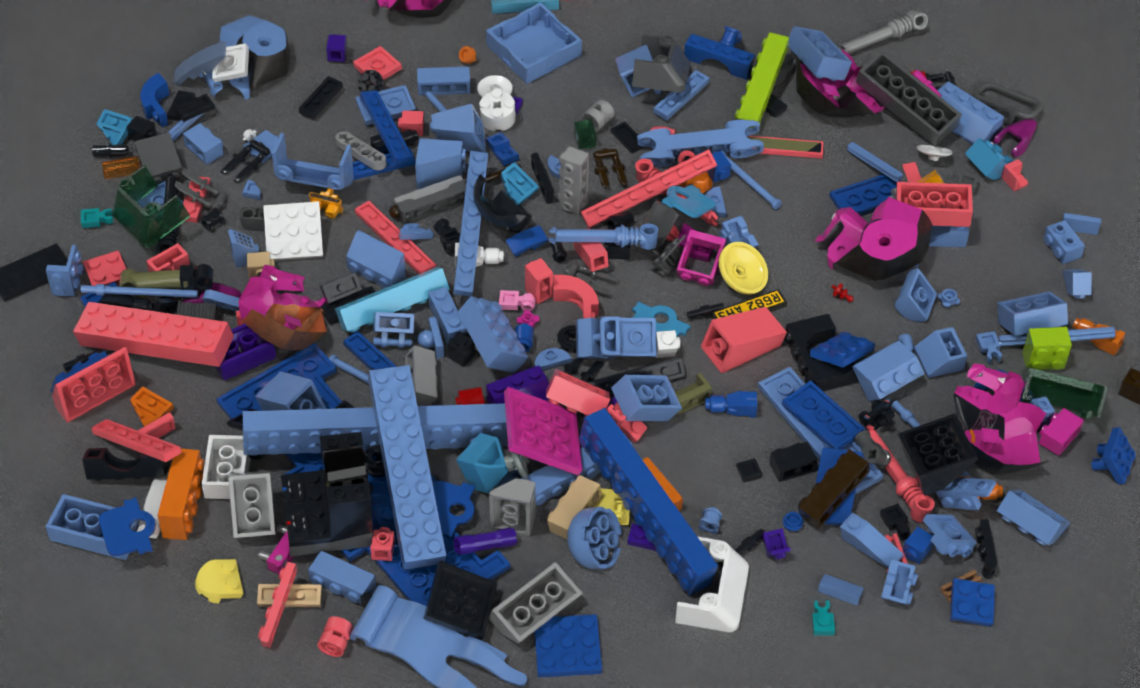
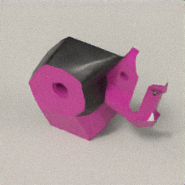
M844 50L842 52L852 61L844 81L838 79L833 81L826 77L822 79L813 76L811 70L805 67V64L800 63L798 58L796 92L819 114L828 117H853L867 114L875 115L876 112H881L884 107L879 106L871 94L856 83L858 73L863 67H857L853 58Z
M888 197L875 208L869 223L851 207L839 209L833 214L832 222L824 233L818 235L815 239V242L824 241L837 222L842 221L844 225L842 232L828 247V266L833 270V264H836L877 281L907 271L923 261L931 241L932 222L922 209Z

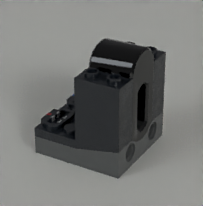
M361 432L320 436L322 470L281 475L290 557L320 553V551L331 552L371 547L373 538L372 500L367 459Z

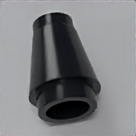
M631 212L611 215L606 221L607 228L614 230L616 227H620V225L626 227L634 221V216Z

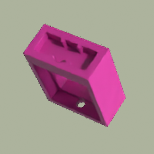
M690 229L677 267L678 276L686 281L694 280L704 286H708V284L713 286L719 270L720 253L727 246L726 239ZM693 244L718 251L710 275L685 269Z

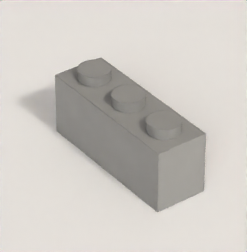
M414 345L405 355V366L410 365L417 405L430 406L438 397L435 351Z

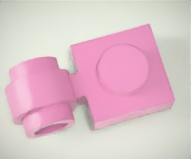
M500 290L499 304L502 310H518V305L521 306L523 311H532L535 308L536 299L533 294L525 293L523 296H519V291Z

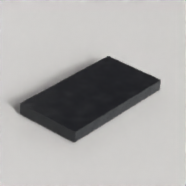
M57 243L0 268V296L4 302L48 283L47 265H67L68 260Z

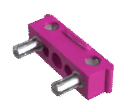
M280 524L277 526V531L285 535L271 554L260 551L258 555L259 558L267 561L268 570L277 573L278 576L282 567L285 568L287 562H291L294 556L290 557L287 527Z

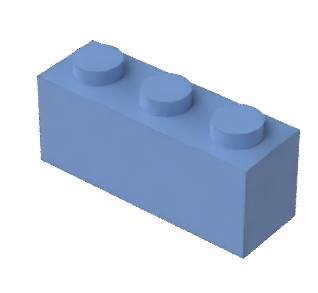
M469 67L417 68L418 95H425L428 91H431L433 95L470 94Z
M444 287L428 292L429 307L433 316L437 319L438 326L447 344L459 332L467 336V329L458 314V310L447 288Z
M320 551L308 569L310 581L314 585H322L336 595L340 594L347 597L353 603L358 602L361 604L360 597L365 592L371 595L376 587L374 574L323 551Z

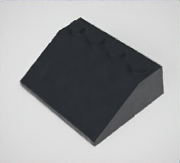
M955 414L898 433L905 456L924 496L945 489L978 460Z

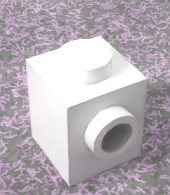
M675 330L656 332V358L675 357L678 348H680V339L676 337Z

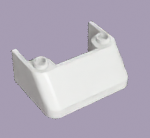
M698 537L714 561L724 563L718 594L706 593L702 595L699 605L678 602L675 623L733 632L739 627L749 564L726 542Z

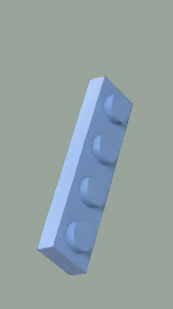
M695 70L688 76L685 91L669 93L653 108V113L665 120L670 119L709 83L710 78Z

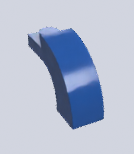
M157 73L145 82L141 89L140 98L146 119L152 118L154 122H158L161 127L168 125L166 112L159 102L169 96V90L165 79L160 73Z

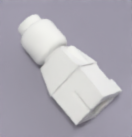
M455 243V268L457 265L459 243ZM478 246L476 267L483 265V262L492 265L503 262V251H500L498 248H486L484 250V247Z

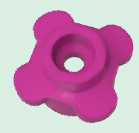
M525 310L521 317H517L518 324L526 323L533 328L536 322H539V316L533 315L529 310Z

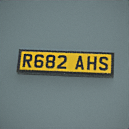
M779 289L713 311L711 312L712 319H717L762 307H767L772 312L786 307L787 301Z

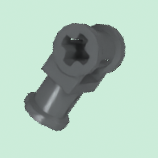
M868 430L861 431L856 435L854 442L862 447L861 451L865 455L866 461L872 464L875 463L879 467H886L891 460L890 453L871 438V433Z

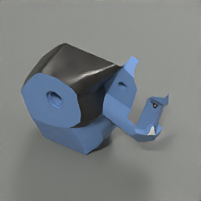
M250 15L221 27L219 42L225 41L226 47L245 43L249 47L248 76L229 80L232 86L242 92L244 100L250 99V89L287 74L290 54L287 35L283 28ZM213 70L210 73L202 71L199 77L205 79L211 89L210 93L215 97V94L223 89L221 81L214 82L212 79Z

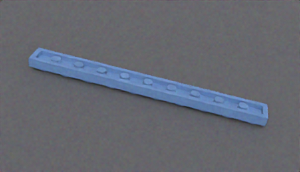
M471 150L453 290L455 295L468 297L473 294L481 213L474 202V185L480 174L486 178L488 153ZM484 183V186H483L482 196H484L485 183Z

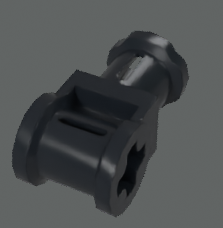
M440 219L434 225V230L439 232L440 242L445 252L450 254L452 250H455V243H459L460 232L455 227L451 229L447 219Z

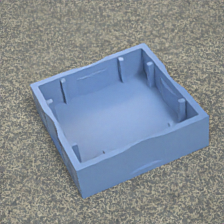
M541 2L521 12L516 17L505 20L486 30V45L526 84L582 55V40L567 26L563 25Z

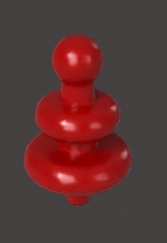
M842 283L837 287L832 285L831 288L834 289L833 297L839 294V299L841 300L843 298H846L848 302L854 300L853 296L847 294V289L842 290Z

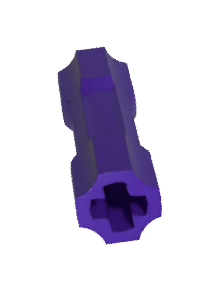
M510 527L476 535L457 536L453 540L454 550L456 554L463 555L485 549L515 546L517 534L515 529Z

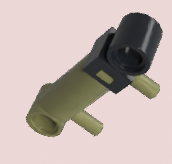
M207 264L198 265L195 271L194 265H181L179 270L137 272L133 269H126L120 274L119 287L181 288V290H195L196 287L199 290L205 291L213 286L214 271ZM137 295L138 298L146 299L144 295Z

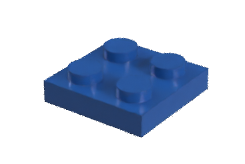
M954 578L951 588L950 620L991 627L994 620L995 585Z

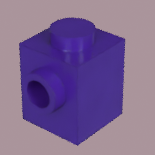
M329 34L326 48L328 61L345 62L347 52L346 35Z

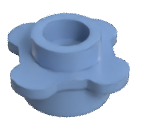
M945 289L943 293L938 294V299L943 302L942 305L948 308L953 304L958 305L960 303V299L957 298V292L953 289Z

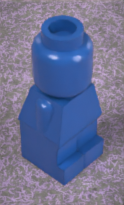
M737 391L727 394V398L724 395H711L710 398L705 399V409H709L710 412L720 413L726 410L727 414L738 417L749 416L756 418L757 392Z

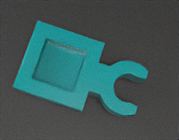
M99 208L80 210L82 228L101 226L100 222L113 223V211L111 208L101 212Z
M818 600L814 602L813 609L815 613H812L813 635L835 634L834 614L828 613L830 608L829 600H826L825 607H820Z

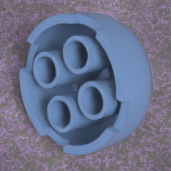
M601 506L589 507L579 511L571 520L567 533L568 547L573 558L580 565L589 569H603L613 566L621 551V548H617L619 535H622L619 521L611 509H605ZM608 548H614V553L609 560L599 564V560L607 559Z

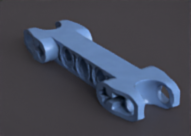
M732 120L725 124V129L671 135L669 129L661 128L644 132L637 136L638 145L654 149L640 156L641 159H651L654 167L673 165L675 158H678L679 154L685 150L692 151L695 156L707 150H710L711 154L718 151L730 152V156L735 159L746 158L761 153L764 150L762 141L747 138V136L760 131L759 122L753 120Z

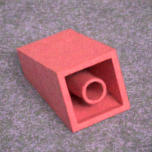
M762 307L713 319L701 344V348L717 369L724 373L780 347L787 332L767 307Z

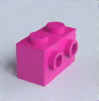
M1063 408L1059 414L1055 413L1048 426H1043L1039 433L1041 435L1039 444L1060 456L1080 433L1084 420Z

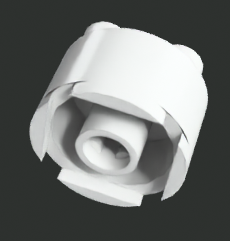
M494 89L482 97L479 102L480 116L485 128L491 131L500 129L505 131L515 123V101L510 94L500 89Z

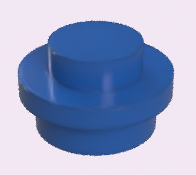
M789 512L783 517L782 523L787 530L798 531L803 525V519L799 513Z

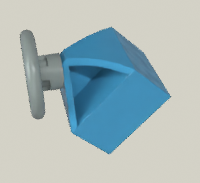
M479 433L456 459L467 483L475 485V490L489 493L508 471L511 472L517 469L523 479L528 478V470L523 455L511 451L512 455L506 456L498 437Z

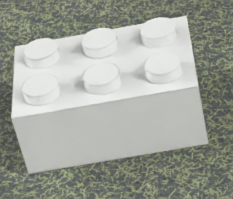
M209 435L202 479L204 498L230 499L229 474L249 472L251 458L248 455H243V436Z

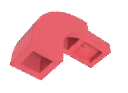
M553 275V301H567L576 304L582 310L583 318H595V316H598V297L589 284L573 276Z

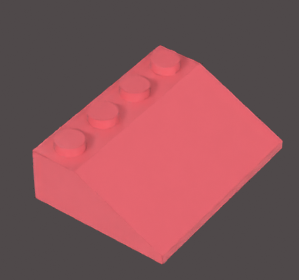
M124 347L55 384L52 395L54 404L67 423L136 385L127 348Z

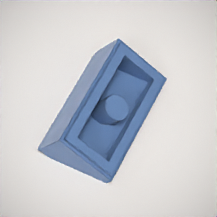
M824 574L818 588L820 593L856 606L864 590L863 587Z

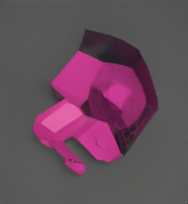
M973 364L972 368L968 371L967 377L993 389L995 392L992 396L989 392L970 386L959 387L958 384L954 392L956 417L978 457L975 463L995 475L1021 471L1047 463L1048 461L1040 462L1036 435L1047 413L1033 404L1019 402L1025 384L1021 376L1011 371L1007 374L986 368L982 364ZM970 429L975 434V443L971 442Z

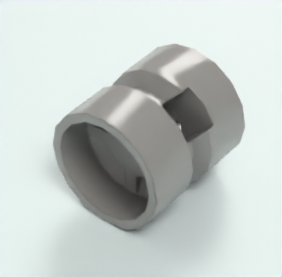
M600 99L582 114L581 119L588 130L597 132L614 117V110L607 101Z

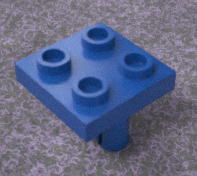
M1120 427L1112 429L1107 443L1098 444L1097 453L1102 458H1093L1091 466L1094 471L1109 470L1117 484H1125L1136 454L1129 444L1126 435H1124Z

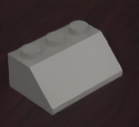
M515 478L491 490L489 494L490 529L498 530L511 527L515 529L516 534L530 537L536 517V482Z

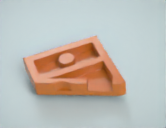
M143 386L130 399L131 405L144 427L174 409L173 403Z

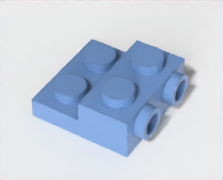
M926 514L923 521L928 526V530L934 534L930 541L936 546L935 548L939 553L948 554L950 557L958 554L967 557L972 553L973 547L977 542L953 515Z

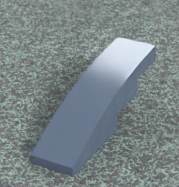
M222 41L211 45L183 61L175 69L174 84L181 85L187 78L195 80L202 71L210 73L226 57V42Z

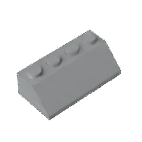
M555 562L491 611L489 620L503 636L520 643L583 593Z

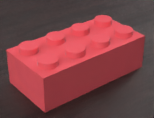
M897 182L895 199L922 209L931 220L933 226H971L973 214L971 184Z

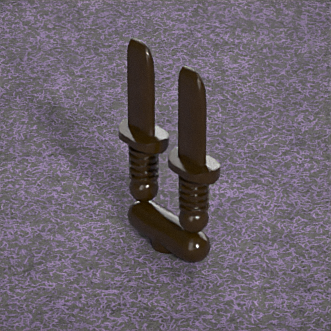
M603 148L600 151H595L593 153L596 162L594 171L595 174H599L602 186L609 187L606 175L608 169L606 166H603L601 159L608 157L613 159L612 171L617 173L620 184L627 185L623 171L625 170V165L621 164L617 149Z

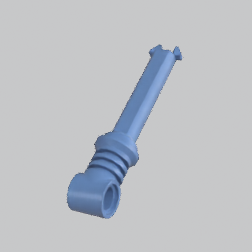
M650 223L643 224L639 229L637 227H634V229L630 227L628 229L624 225H620V227H616L614 230L556 229L554 227L549 232L555 233V238H549V241L553 244L555 242L615 243L620 245V248L628 246V243L632 246L634 243L635 246L639 244L641 248L649 250L657 246L659 229L656 225Z

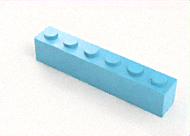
M436 267L335 308L342 330L352 333L360 330L362 325H372L375 312L394 313L398 310L403 312L411 309V305L415 303L419 305L428 302V292L444 287L447 290L450 288L443 268Z

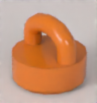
M469 46L462 47L459 51L460 61L467 64L476 62L477 58L474 48Z

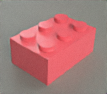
M555 369L546 389V397L549 398V402L555 405H559V403L566 405L567 410L573 413H577V411L584 413V417L606 408L610 401L609 392L558 369Z

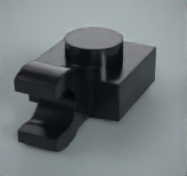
M897 503L880 510V516L888 528H896L897 535L901 541L908 539L907 533L910 532L906 524L908 523V517L900 505Z

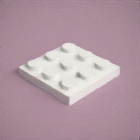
M319 202L263 206L266 252H270L271 259L277 261L323 257Z

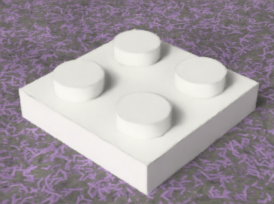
M246 43L226 47V57L213 69L212 79L214 82L248 76L249 47Z

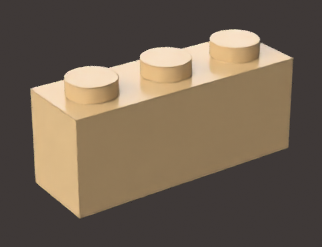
M579 475L570 484L565 496L560 498L555 510L549 513L547 522L550 532L567 539L568 528L573 517L585 508L595 507L602 497L600 484Z

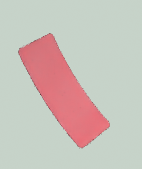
M916 162L902 165L908 182H917L922 179Z

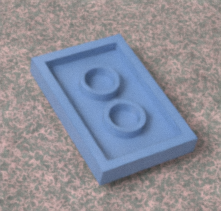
M406 85L378 92L392 119L402 117V111H416ZM360 96L355 97L365 125L374 124Z

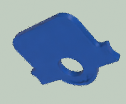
M436 481L433 483L442 536L452 539L457 526L466 524L474 515V505L470 498L475 490V485L463 482L461 486H457L444 481ZM453 505H462L465 508V512L460 516L452 515L449 510Z
M137 497L124 500L123 506L105 511L99 516V523L110 555L121 556L134 551H138L140 555L146 552H153L149 537L155 531V519L149 512L140 510ZM136 520H142L146 523V527L141 531L135 532L130 529V525Z

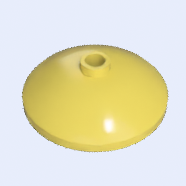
M733 242L721 251L719 256L720 272L732 289L742 294L752 295L765 287L768 280V268L764 258L754 247L744 242Z

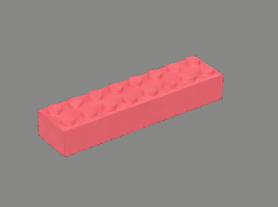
M94 302L87 303L73 330L80 346L118 351L126 347L128 353L217 367H220L234 337L228 322Z

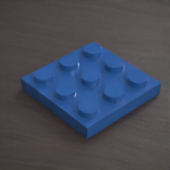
M597 614L553 617L534 631L538 678L602 674Z

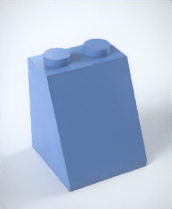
M647 44L615 58L621 78L631 97L650 90L648 88L632 87L634 60L653 61V56Z
M472 103L431 114L432 122H430V128L433 133L435 132L437 140L463 141V149H466V151L486 152L484 124Z
M419 138L415 163L417 190L459 175L462 177V173L466 172L467 162L463 161V159H466V149H463V141Z
M281 371L255 396L262 411L327 409L311 379Z

